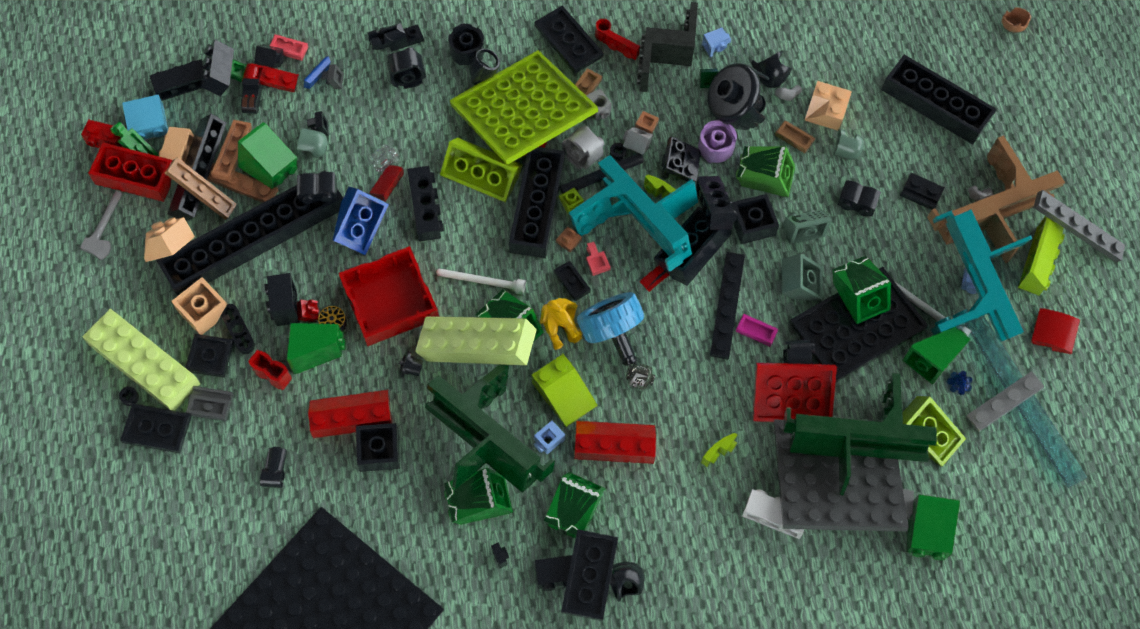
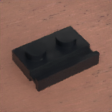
M910 173L900 196L932 210L936 208L945 187Z

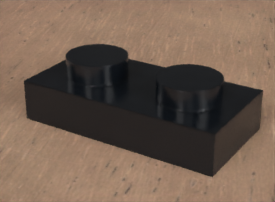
M571 261L554 269V274L574 301L591 292L590 287Z

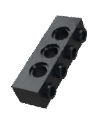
M429 166L409 168L407 171L419 242L440 239V232L444 231L442 220L438 221V215H441L440 205L435 204V199H438L437 188L432 186V183H436L434 172H430ZM427 218L432 219L431 221H425Z
M697 176V197L710 230L733 229V222H736L737 217L736 211L732 208V201H729L728 192H725V186L721 182L720 177Z

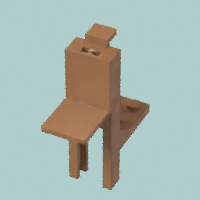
M1005 136L996 139L987 155V160L995 168L998 179L1003 181L1005 191L952 211L954 216L972 209L981 231L986 230L996 249L1017 241L1004 218L1034 207L1037 192L1044 190L1055 197L1049 191L1065 184L1058 170L1032 180ZM935 208L932 209L927 218L933 229L939 231L946 245L954 242L946 226V219L935 224L932 220L939 216V213ZM1019 247L1001 254L1005 263L1011 260Z

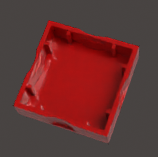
M410 246L387 254L374 262L364 263L338 273L367 347L422 326L426 316L439 317L436 304L429 288L421 277L420 268Z

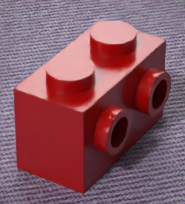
M88 119L81 133L87 145L100 148L104 142L123 147L118 142L121 137L113 134L110 130L113 125Z

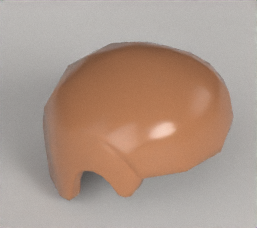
M1015 7L1011 12H1008V10L1005 12L1001 22L1006 30L1018 33L1027 28L1031 15L1025 9Z

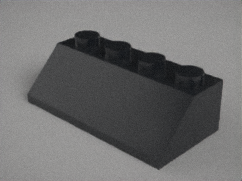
M699 206L681 226L688 233L692 254L670 272L667 270L665 259L669 256L663 249L654 257L656 263L672 279L686 286L689 285L732 234L731 229L710 230L703 210Z

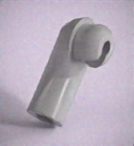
M799 85L794 86L792 89L777 88L775 95L782 100L791 101L802 92V88Z
M972 186L968 189L969 197L975 201L993 195L991 188L978 191L977 186Z

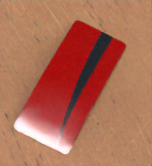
M658 266L639 282L650 292L669 275Z

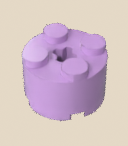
M720 120L708 122L700 133L698 149L701 152V156L709 163H721L728 160L732 156L736 144L737 134L735 129L730 124L727 125Z

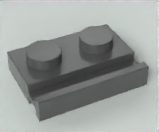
M193 386V393L190 396L186 413L196 417L227 421L231 399L234 394L229 391Z

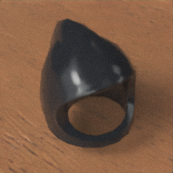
M480 49L475 53L469 68L472 84L487 80L498 71L500 60L494 51ZM483 52L490 53L496 60V66L490 68L477 58L478 55Z
M782 50L759 63L755 60L751 61L754 69L769 77V80L759 76L762 84L768 88L779 87L791 73L792 68L783 65L779 60L783 54Z
M627 561L613 564L610 585L616 600L620 602L625 596L640 595L645 581L641 566L635 562ZM629 581L632 582L633 587L627 589L623 584Z

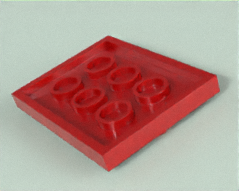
M756 363L753 421L774 422L775 419L784 420L786 407L791 408V419H795L796 414L833 417L836 365Z

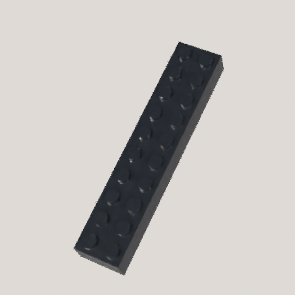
M296 185L190 241L174 255L160 258L156 261L174 292L179 296L201 277L209 283L335 215L340 210L343 196L337 189V199L331 202L317 200L313 203L305 204L300 202L297 197Z

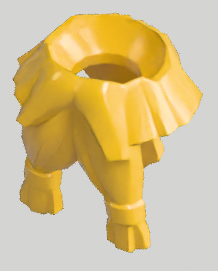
M566 298L550 300L541 309L540 324L544 325L546 332L550 336L554 350L560 349L563 346L557 334L558 326L564 328L569 342L575 344L582 339L581 330L574 321L578 305Z

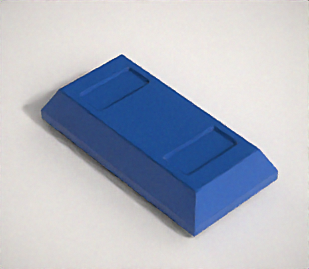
M328 56L304 79V88L310 89L322 77V72L329 69L331 61Z

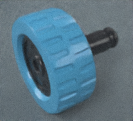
M626 292L607 298L578 315L577 323L588 343H598L612 339L619 357L623 361V365L628 366L637 361L626 331L638 325L644 319V313L633 292Z

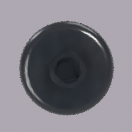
M734 63L724 67L715 75L709 86L707 102L711 114L717 120L727 125L730 124L738 130H749L750 128L757 127V123L764 122L766 118L761 114L766 108V101L760 95L759 87L761 83L759 82V76L769 80V77L743 63Z

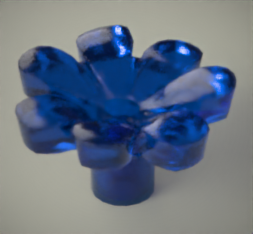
M961 371L959 374L952 372V378L947 379V384L952 385L950 391L953 393L958 390L959 395H964L965 390L967 392L972 390L970 385L972 378L966 377L965 371Z

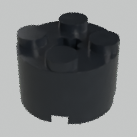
M460 24L454 27L452 33L449 34L450 55L458 65H470L475 53L480 49H485L483 32L478 27H473L472 24ZM485 52L478 55L477 58L480 61L483 59Z
M409 47L403 51L388 55L387 66L390 81L394 87L403 86L404 89L417 87L423 83L422 79L426 78L421 54L416 52L414 48Z
M808 339L783 342V345H787V349L783 350L784 363L815 364V362H812V355L815 354L814 343H810Z

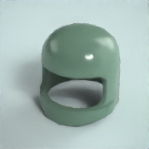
M303 128L299 135L296 154L304 155L305 151L312 153L313 157L323 156L328 145L326 135L320 131Z
M838 129L836 141L838 147L836 152L834 151V155L850 160L857 159L864 148L863 138L858 134L855 135L854 139L849 138L845 135L846 130Z

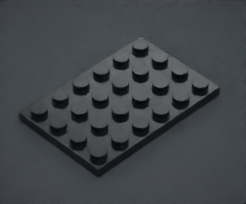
M884 267L879 268V270L891 282V308L889 311L857 324L839 293H836L792 318L789 322L801 340L808 339L810 343H814L815 354L813 356L819 364L836 365V382L928 328L927 323Z

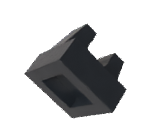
M322 111L315 112V117L307 120L308 128L329 136L327 118Z

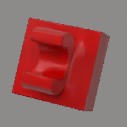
M299 300L297 302L298 320L317 322L319 316L318 301Z

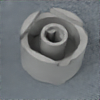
M586 125L578 128L562 142L563 151L566 150L568 154L566 158L578 169H588L603 156V139L597 137Z

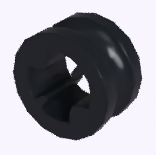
M614 143L610 147V155L615 161L623 160L626 156V147L622 143ZM615 150L621 151V154L615 153Z
M124 387L119 393V399L124 405L131 406L132 403L136 404L138 402L139 394L133 387ZM131 392V394L134 396H131L130 400H127L125 396H128V393Z

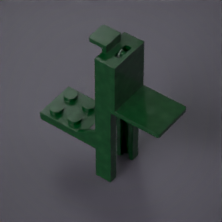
M499 364L463 394L439 375L427 384V389L434 394V399L425 404V409L473 447L469 453L455 464L452 487L455 489L486 463L522 493L536 479L542 482L553 472L555 460L551 458L542 466L540 464V456L481 410L484 407H488L493 399L503 395L506 391L509 365Z
M892 373L890 380L886 381L885 391H882L881 402L884 403L882 410L883 422L796 414L795 419H791V408L786 407L784 414V433H791L790 452L838 457L839 495L844 496L851 478V455L928 462L929 445L935 446L937 443L936 427L903 424L900 373Z

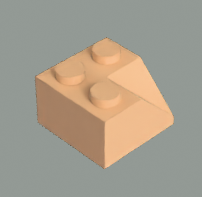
M817 81L805 121L838 131L852 91Z
M173 217L164 223L159 221L151 226L152 229L146 233L144 260L149 262L172 256L195 237L184 217L178 219Z
M203 277L171 301L179 314L200 335H203L217 323L227 305L223 298Z

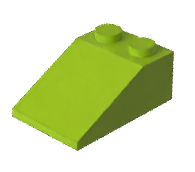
M561 354L531 375L532 384L565 427H568L598 406L580 375L564 354Z
M916 396L902 412L903 424L936 427L937 443L935 446L929 445L928 455L940 467L948 461L966 440L964 435L930 396Z

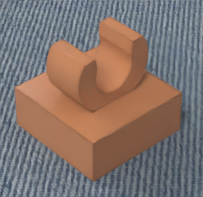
M643 111L635 127L652 134L659 122V118Z
M567 227L556 239V243L571 253L582 240V236Z

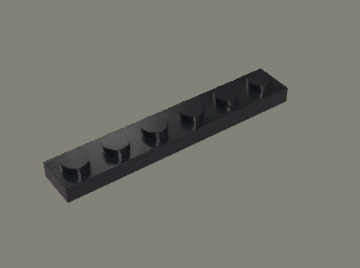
M726 252L710 350L711 357L729 360L745 259L743 254Z

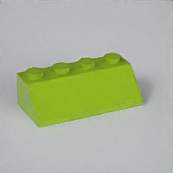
M457 137L449 141L440 175L506 202L518 181L523 164L513 161L506 165L496 153Z
M1046 216L1043 217L1036 228L1018 288L1039 296L1044 290L1047 291L1051 281L1048 278L1054 272L1056 265L1053 262L1060 253L1058 246L1059 244L1061 245L1065 234H1063L1064 228Z

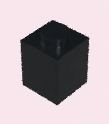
M265 44L256 46L255 64L272 68L280 67L283 64L284 54L282 48Z

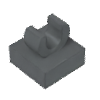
M336 64L329 65V70L322 72L321 79H326V84H331L334 89H342L344 73Z

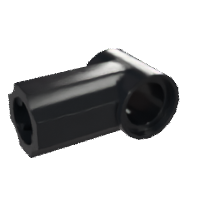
M281 447L269 448L266 465L262 469L260 476V486L283 487L286 449Z

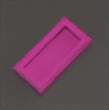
M743 314L735 332L771 347L779 329Z

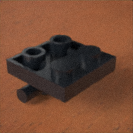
M672 136L668 138L666 151L662 158L661 166L663 169L661 177L668 179L670 173L687 182L691 179L697 182L701 156L700 150Z

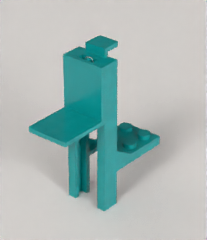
M611 155L598 162L599 168L609 179L603 178L606 188L569 212L575 232L583 236L597 225L604 223L609 217L631 214L668 254L669 257L665 259V263L669 272L682 264L683 260L692 254L688 233L678 224L675 218L698 203L695 182L691 179L655 204ZM616 197L619 201L611 205L610 198Z
M972 209L954 216L952 210L936 216L932 220L934 224L944 219L947 220L946 226L979 297L969 311L965 309L953 315V319H950L948 316L934 323L935 327L931 329L933 336L986 314L1000 342L1023 333L1022 326L990 259L1023 246L1032 240L1031 235L991 252Z

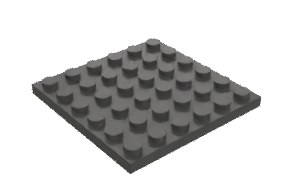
M774 420L783 529L907 532L909 527L898 459L851 455V478L844 496L839 495L838 457L790 452L791 433H784V420Z

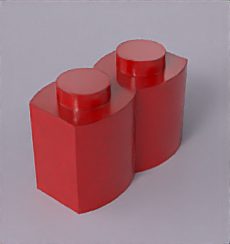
M256 350L248 360L253 372L258 377L268 380L277 389L284 390L292 380L287 367L279 361L272 360L263 351Z

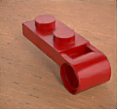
M599 19L596 22V39L605 43L611 50L623 53L626 58L634 60L638 58L640 45L611 31V22L609 20Z
M253 63L246 65L243 75L245 79H259L261 85L288 92H295L299 74Z

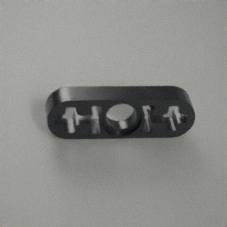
M227 304L221 314L224 323L239 352L249 354L254 350L255 343L237 307L234 304ZM228 310H231L235 320L231 321L229 315H227ZM236 325L243 326V330L240 333L233 332V328ZM244 337L249 347L245 348L240 338Z

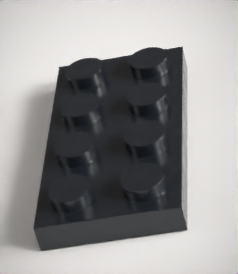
M563 5L534 22L536 29L575 74L601 59L604 55L602 50Z
M577 529L561 613L603 621L618 537Z

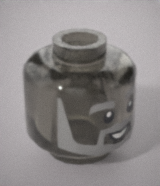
M635 362L633 365H629L625 380H628L629 386L646 390L648 385H653L655 374H652L653 369L651 366Z

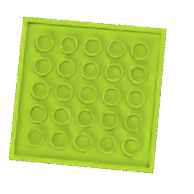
M539 50L449 100L456 112L506 165L598 112V107Z

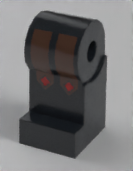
M243 78L242 113L258 114L262 93L260 80Z

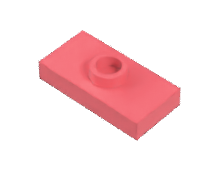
M276 34L269 45L282 48L284 56L301 61L309 47L308 43Z

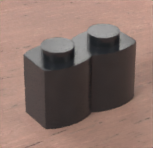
M335 172L297 175V197L299 201L310 204L317 200L331 202L337 199V178Z
M846 180L837 205L847 211L855 210L862 216H873L881 191Z

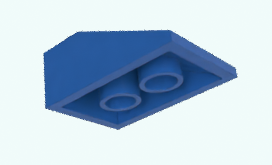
M349 186L340 205L333 241L366 255L389 204Z

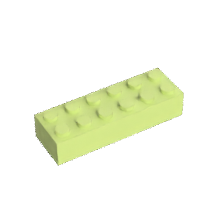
M109 309L82 336L89 346L168 410L175 411L193 393V386L198 387L200 385L195 375L112 309Z
M426 316L415 352L429 362L527 365L537 329L524 318Z

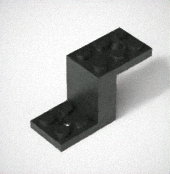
M691 2L690 9H686L684 31L646 27V33L642 34L638 67L637 85H640V91L647 92L650 62L683 66L692 65L696 36L697 2Z

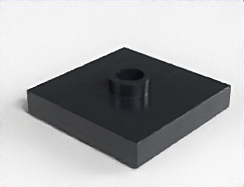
M195 334L185 368L191 373L225 378L234 344L233 339Z

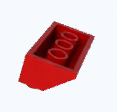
M103 142L88 174L95 185L164 202L170 190L172 180L165 174V171L173 160Z
M389 390L310 400L308 416L310 433L313 439L356 433V426L392 423Z
M576 421L574 459L654 464L656 457L655 425Z

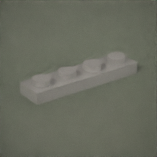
M1031 371L969 413L966 417L977 431L980 432L1038 393L1045 386Z

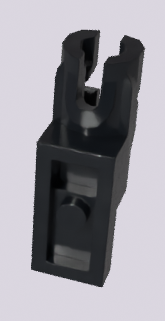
M401 23L380 28L379 31L367 32L372 50H381L389 47L391 52L424 41L418 24L403 29Z

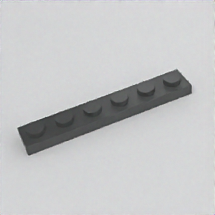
M1044 190L1037 192L1034 209L1113 261H1122L1125 244Z

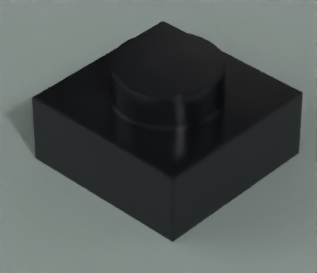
M499 542L491 545L499 568L507 566L506 559L509 558L506 548H501Z

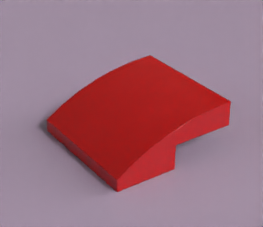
M1040 308L1031 340L1032 344L1052 347V351L1072 354L1080 319L1062 312Z

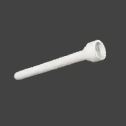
M437 269L436 271L438 276L512 289L515 294L524 295L526 280L522 279L512 282L445 269Z
M896 283L911 303L935 320L939 321L946 318ZM956 327L958 330L964 331L967 337L971 333V330L967 327Z

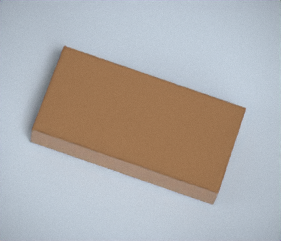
M786 120L775 132V136L803 153H806L815 141L814 137Z

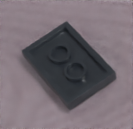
M132 403L120 441L124 444L181 453L192 416L189 413Z

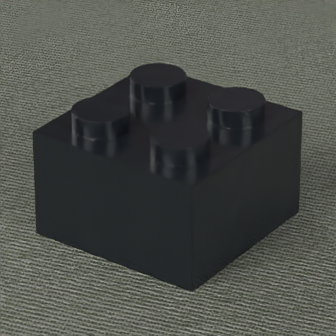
M767 194L732 202V208L736 211L737 216L736 222H733L740 244L776 236L779 223Z
M291 273L267 276V284H264V288L269 301H266L267 312L270 313L271 321L274 320L277 326L300 323L297 311V289Z
M396 423L356 426L357 466L360 472L400 469L399 430Z

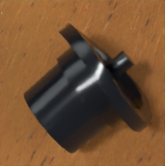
M407 351L402 360L399 361L400 377L404 378V374L419 376L423 360L411 356V352Z

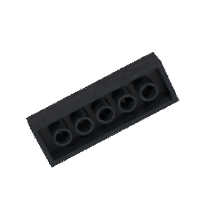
M905 54L886 77L881 89L972 145L976 142L997 110L995 107Z
M537 147L527 153L509 239V253L546 259L564 170L565 151Z

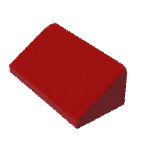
M388 165L369 194L386 202L404 175L403 168Z

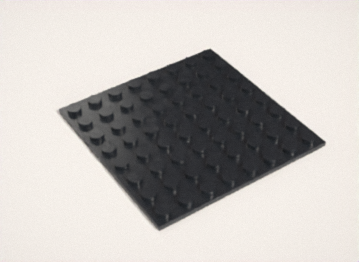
M320 507L210 629H429L444 609L323 507Z

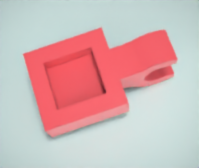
M594 241L587 243L586 249L589 256L586 257V261L592 276L609 271L611 267L604 251L598 253Z

